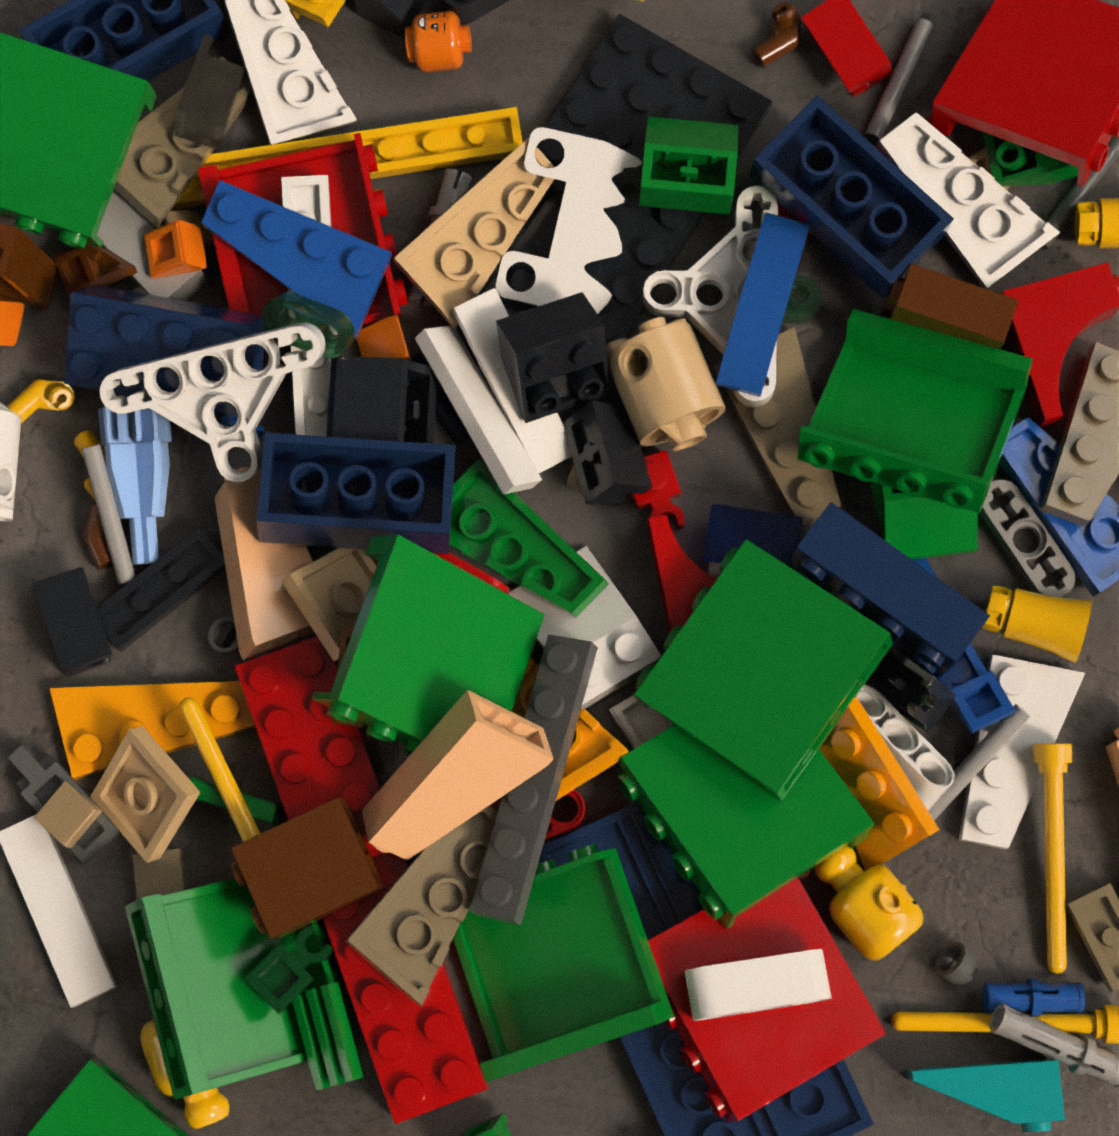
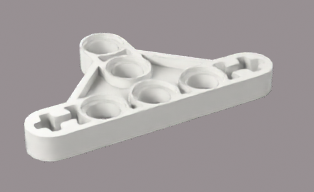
M752 186L742 191L738 197L735 210V228L688 271H657L648 277L643 288V302L649 312L660 317L686 318L723 355L750 266V261L743 254V248L751 242H757L760 229L751 230L752 211L747 208H750L751 202L756 200L760 201L761 208L768 209L762 212L760 229L765 213L778 216L776 197L762 186ZM660 283L669 284L676 290L677 297L669 304H658L651 297L650 292L652 288ZM703 285H715L721 290L723 298L716 305H704L697 298V290ZM777 341L765 380L767 386L763 387L761 397L733 390L734 395L743 405L753 408L760 407L766 404L773 396L776 385Z
M296 323L124 367L105 377L100 386V398L104 406L118 414L150 408L209 443L216 466L223 477L232 482H244L255 475L261 468L263 454L256 428L286 373L305 369L316 363L324 353L325 338L315 325ZM297 333H300L303 340H311L313 347L306 352L307 358L303 357L301 351H293L283 355L281 358L285 364H280L279 347L290 345L297 340ZM273 338H278V346ZM258 344L266 349L269 355V362L265 369L256 370L247 364L245 351L249 345ZM205 356L217 357L222 362L224 374L219 381H211L203 376L200 364ZM161 367H169L179 376L180 384L175 392H166L157 384L156 374ZM120 379L124 386L138 384L144 380L145 389L133 393L127 397V401L124 396H116L114 393V388L120 385ZM226 401L236 408L238 419L235 425L224 426L216 420L214 408L218 402ZM241 447L249 452L252 462L249 470L237 471L230 466L228 452L231 448Z

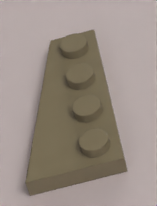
M222 56L138 122L114 189L156 228H159L198 173V168L203 166L253 96L249 80Z
M794 326L778 334L776 385L773 396L766 404L754 408L745 406L738 401L732 389L722 386L721 388L799 530L815 522L830 502L839 508L841 503L832 470L817 468L807 462L797 460L800 429L802 425L809 426L816 407ZM721 363L713 368L716 378L718 377Z
M1097 342L1089 349L1040 507L1041 511L1082 527L1091 520L1119 475V351Z
M490 805L422 850L345 940L351 948L417 1006H422L433 978L450 949L449 945L471 906L470 902L476 891L498 813Z

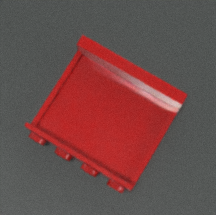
M995 0L934 99L932 126L943 135L949 136L958 122L1079 167L1077 185L1084 187L1092 171L1099 173L1103 168L1110 149L1108 143L1112 136L1119 138V7L1099 0Z
M360 133L354 134L355 140L224 169H218L216 164L198 168L206 208L209 206L219 180L283 206L281 177L328 175L331 227L392 252L390 262L397 256L393 234L384 235L380 217L388 216L383 189L373 190L370 173L378 171L373 145L364 146ZM212 233L229 309L268 316L266 331L290 325L288 288H285L273 279L270 274L246 259ZM390 262L362 327L372 325L393 315H398L400 319L402 318L400 306L408 305L403 278L393 279ZM337 325V332L343 331V329ZM273 338L278 346V338Z
M798 877L737 916L733 926L728 929L724 927L719 918L713 920L703 909L648 940L674 1014V1018L664 1021V1024L670 1030L674 1028L677 1030L684 1043L680 1051L687 1066L694 1074L700 1072L709 1088L704 1094L710 1108L718 1118L724 1116L727 1123L740 1121L886 1034ZM823 949L832 999L693 1021L685 970Z

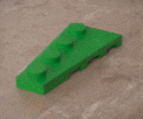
M480 459L453 484L449 547L575 618L609 585L587 561L514 492L503 494L490 470Z

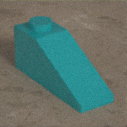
M1039 1059L905 1069L907 1080L1005 1121L1021 1124L1022 1132L1052 1130L1051 1121L1065 1120L1059 1060Z

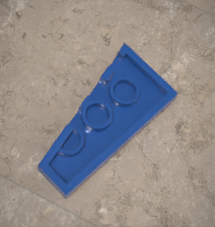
M219 180L202 219L203 227L246 259L270 274L273 279L285 288L290 289L324 317L329 318L341 327L343 331L357 340L392 258V252Z
M1028 417L1012 427L999 463L1011 481L1024 495L1092 597L1119 581V504L1106 494L1091 520L1083 527L1041 511L1040 507L1060 445Z

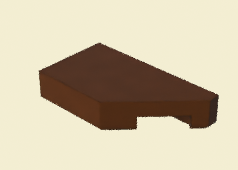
M86 243L85 249L74 247L53 257L70 300L71 292L92 285L105 287L138 273L134 265L104 246L99 248Z

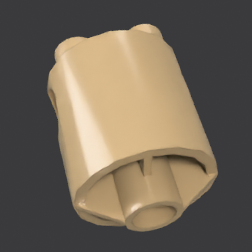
M657 317L641 324L638 327L640 334L629 340L621 338L606 345L608 369L640 445L652 446L669 441L672 450L679 451L696 445L707 437L705 432L706 425L722 415L726 407L691 325L687 323L686 319H678L667 324L664 317Z

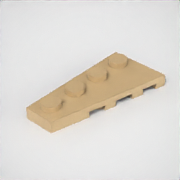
M529 138L392 260L453 329L457 327L458 322L452 309L475 298L479 294L554 180L531 174L526 170L524 160ZM536 147V161L542 167L554 168L553 164Z

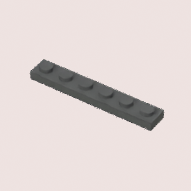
M548 634L525 719L544 728L554 759L547 767L502 796L470 908V912L476 916L520 926L522 924L598 647L592 641Z

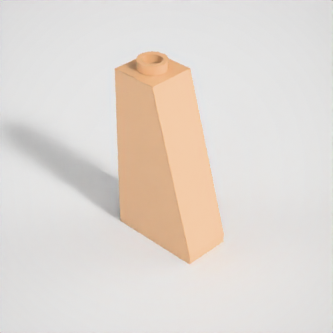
M243 467V468L237 469V471H247V470H249L250 468H249V467ZM261 468L255 475L244 482H232L224 478V484L214 497L238 648L243 661L315 634L282 583L290 574L313 562L306 546L259 542L257 510Z
M467 690L362 809L368 842L381 852H390L409 860L547 767L554 758L544 728Z

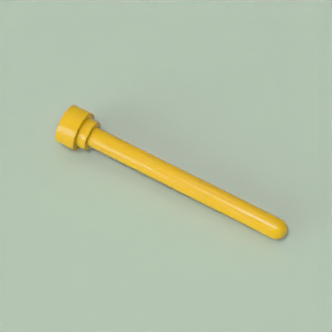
M191 697L184 698L179 704V710L242 841L244 842L261 834L198 702Z
M1035 743L1033 744V763H1038V772L1043 773L1047 966L1052 973L1060 974L1065 971L1067 966L1063 773L1068 772V763H1072V744Z
M1103 1004L1101 1009H1093L1092 1014L1042 1013L1040 1017H1033L1066 1033L1093 1034L1094 1039H1102L1104 1044H1119V1005ZM900 1011L894 1013L891 1017V1025L898 1031L990 1032L989 1023L993 1013Z

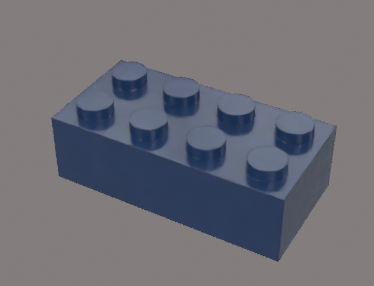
M70 0L19 30L25 41L147 81L229 34L223 14L214 0Z
M818 95L756 156L749 176L759 186L765 187L776 197L777 203L797 221L810 224L809 232L883 299L891 291L895 280L899 277L904 278L910 265H916L943 238L954 220L949 213Z
M98 285L71 292L64 384L100 390L101 383L105 377L121 368L265 332L268 316ZM251 344L246 348L245 360L251 368L262 370L264 348L258 344ZM205 356L201 360L200 369L204 377L211 381H219L223 377L224 366L217 357ZM161 367L157 371L156 381L159 387L166 392H175L180 384L177 373L169 367ZM120 379V385L114 388V393L130 396L137 391L145 389L144 380L138 384L124 386ZM224 401L218 402L215 405L214 412L238 416L236 408L231 403Z
M265 433L257 510L259 542L367 549L371 537L399 534L431 553L448 554L455 445Z
M832 502L828 504L796 547L789 567L890 632L893 642L891 647L895 644L899 645L911 654L909 657L910 661L931 675L936 672L943 676L958 661L990 617L989 614Z

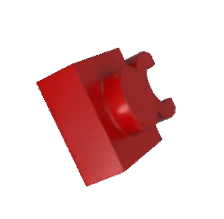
M663 450L644 457L653 488L645 494L631 493L637 511L650 507L652 510L650 517L667 514L675 519L678 530L683 529L685 526L684 513L678 506L672 504L670 500L681 496L682 492L667 451Z

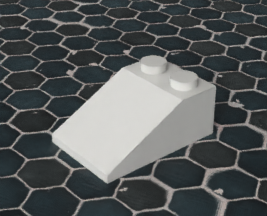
M585 546L577 551V553L609 585L576 618L520 586L508 593V595L545 614L536 639L542 652L544 651L548 634L592 641L598 647L582 704L583 709L589 708L638 678L647 665L650 663L656 665L662 657L635 613L588 547Z

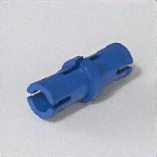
M1028 978L1025 983L985 982V985H983L982 1001L986 1014L993 1013L1000 1003H1004L1021 1013H1029L1031 1017H1040L1042 1013L1075 1012L1082 1014L1085 1009V991L1081 982L1040 983L1038 978Z

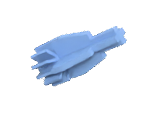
M107 407L98 409L101 446L105 447L106 468L120 519H129L132 565L152 564L159 559L156 517H164L170 468L167 442H172L170 420L150 408L118 414L110 411Z

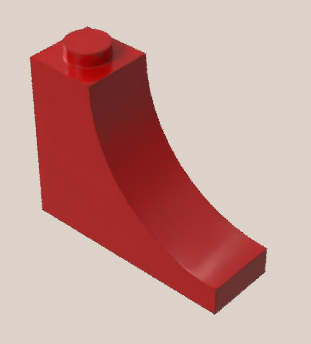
M1108 262L1005 290L1001 293L1018 300L1006 341L1011 353L1033 359L1024 396L1032 420L1042 430L1054 427L1063 416L1059 397V377L1061 366L1070 344L1082 332L1099 322L1112 318L1119 310L1118 275H1112Z
M667 514L648 518L646 527L670 634L677 625H685L694 612L691 606L698 593L705 586L711 588L717 579L699 568L686 555L677 542L670 527Z

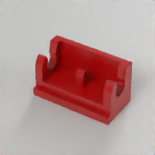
M826 0L801 17L803 24L817 42L848 93H852L856 97L882 80L891 77L892 67L890 60L850 0Z

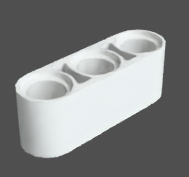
M864 684L857 694V698L929 811L954 782L955 774L951 765L880 692Z
M823 949L685 970L693 1021L832 999Z

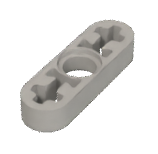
M1007 480L992 481L980 516L1032 592L1064 597L1072 590L1075 583V573L1072 566L1019 488ZM992 492H995L998 497L1005 494L1009 497L1010 502L1006 505V510L1012 519L1019 512L1023 516V519L1014 522L1007 531L1002 527V524L1009 520L1004 510L1001 508L993 510L989 505L994 499ZM1019 529L1033 531L1038 538L1037 549L1032 553L1019 551L1013 542L1015 531ZM1046 551L1050 557L1046 558L1042 563L1048 572L1055 573L1058 571L1061 574L1062 579L1058 582L1060 590H1057L1053 585L1045 588L1041 580L1044 579L1046 574L1041 565L1038 563L1031 569L1027 563L1035 561Z

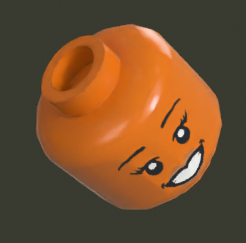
M453 11L418 14L413 19L412 26L405 28L408 60L410 63H416L423 73L457 70L463 64L464 53L472 52L469 25L461 26L459 17Z

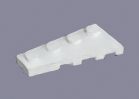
M223 0L269 145L292 142L356 123V117L350 107H347L336 89V84L313 51V46L290 13V8L285 0Z
M918 113L912 114L876 142L895 166L954 218L944 236L982 288L990 287L1060 233L1050 223H1045L1033 213L1030 207L1020 198L1013 196L994 180L995 178L984 168L978 167L961 153L962 150Z
M991 655L987 672L992 670L1012 706L1018 704L1030 717L969 782L958 840L1006 850L1009 849L1041 775L1038 772V763H1033V744L1055 743L1085 673ZM999 721L977 731L974 748Z

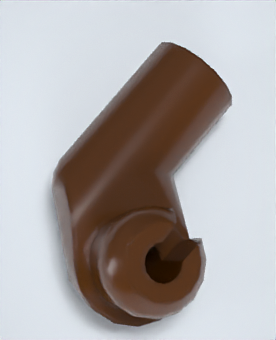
M780 3L773 9L771 38L752 49L753 56L761 68H765L785 56L798 45L801 18L799 13L796 12L795 6L791 3Z
M94 503L90 507L82 534L96 569L102 570L112 566L113 563L97 504Z

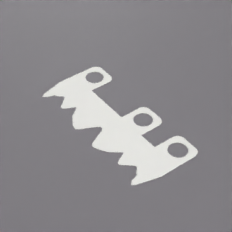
M544 127L533 130L524 160L526 170L534 175L565 181L566 186L549 259L517 251L505 253L501 260L496 281L497 293L504 298L541 306L583 292L598 314L609 303L612 295L608 289L585 271L584 266L590 262L615 257L622 253V243L617 227L604 212V208L624 203L625 198L613 183L612 177L621 173L624 168L638 167L643 162L639 158L603 140ZM544 139H555L564 148V158L554 168L542 167L536 161V146ZM518 262L529 264L534 269L536 275L534 285L524 292H517L511 289L506 281L508 269ZM478 363V367H479L480 371L483 373V371H482V369H481V367H480V365H479V363Z

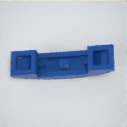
M765 213L716 385L761 397L810 224Z
M926 558L914 560L937 577ZM971 643L958 661L943 676L936 672L932 675L956 695L950 706L971 733L1015 714L1014 707L992 670L987 672Z

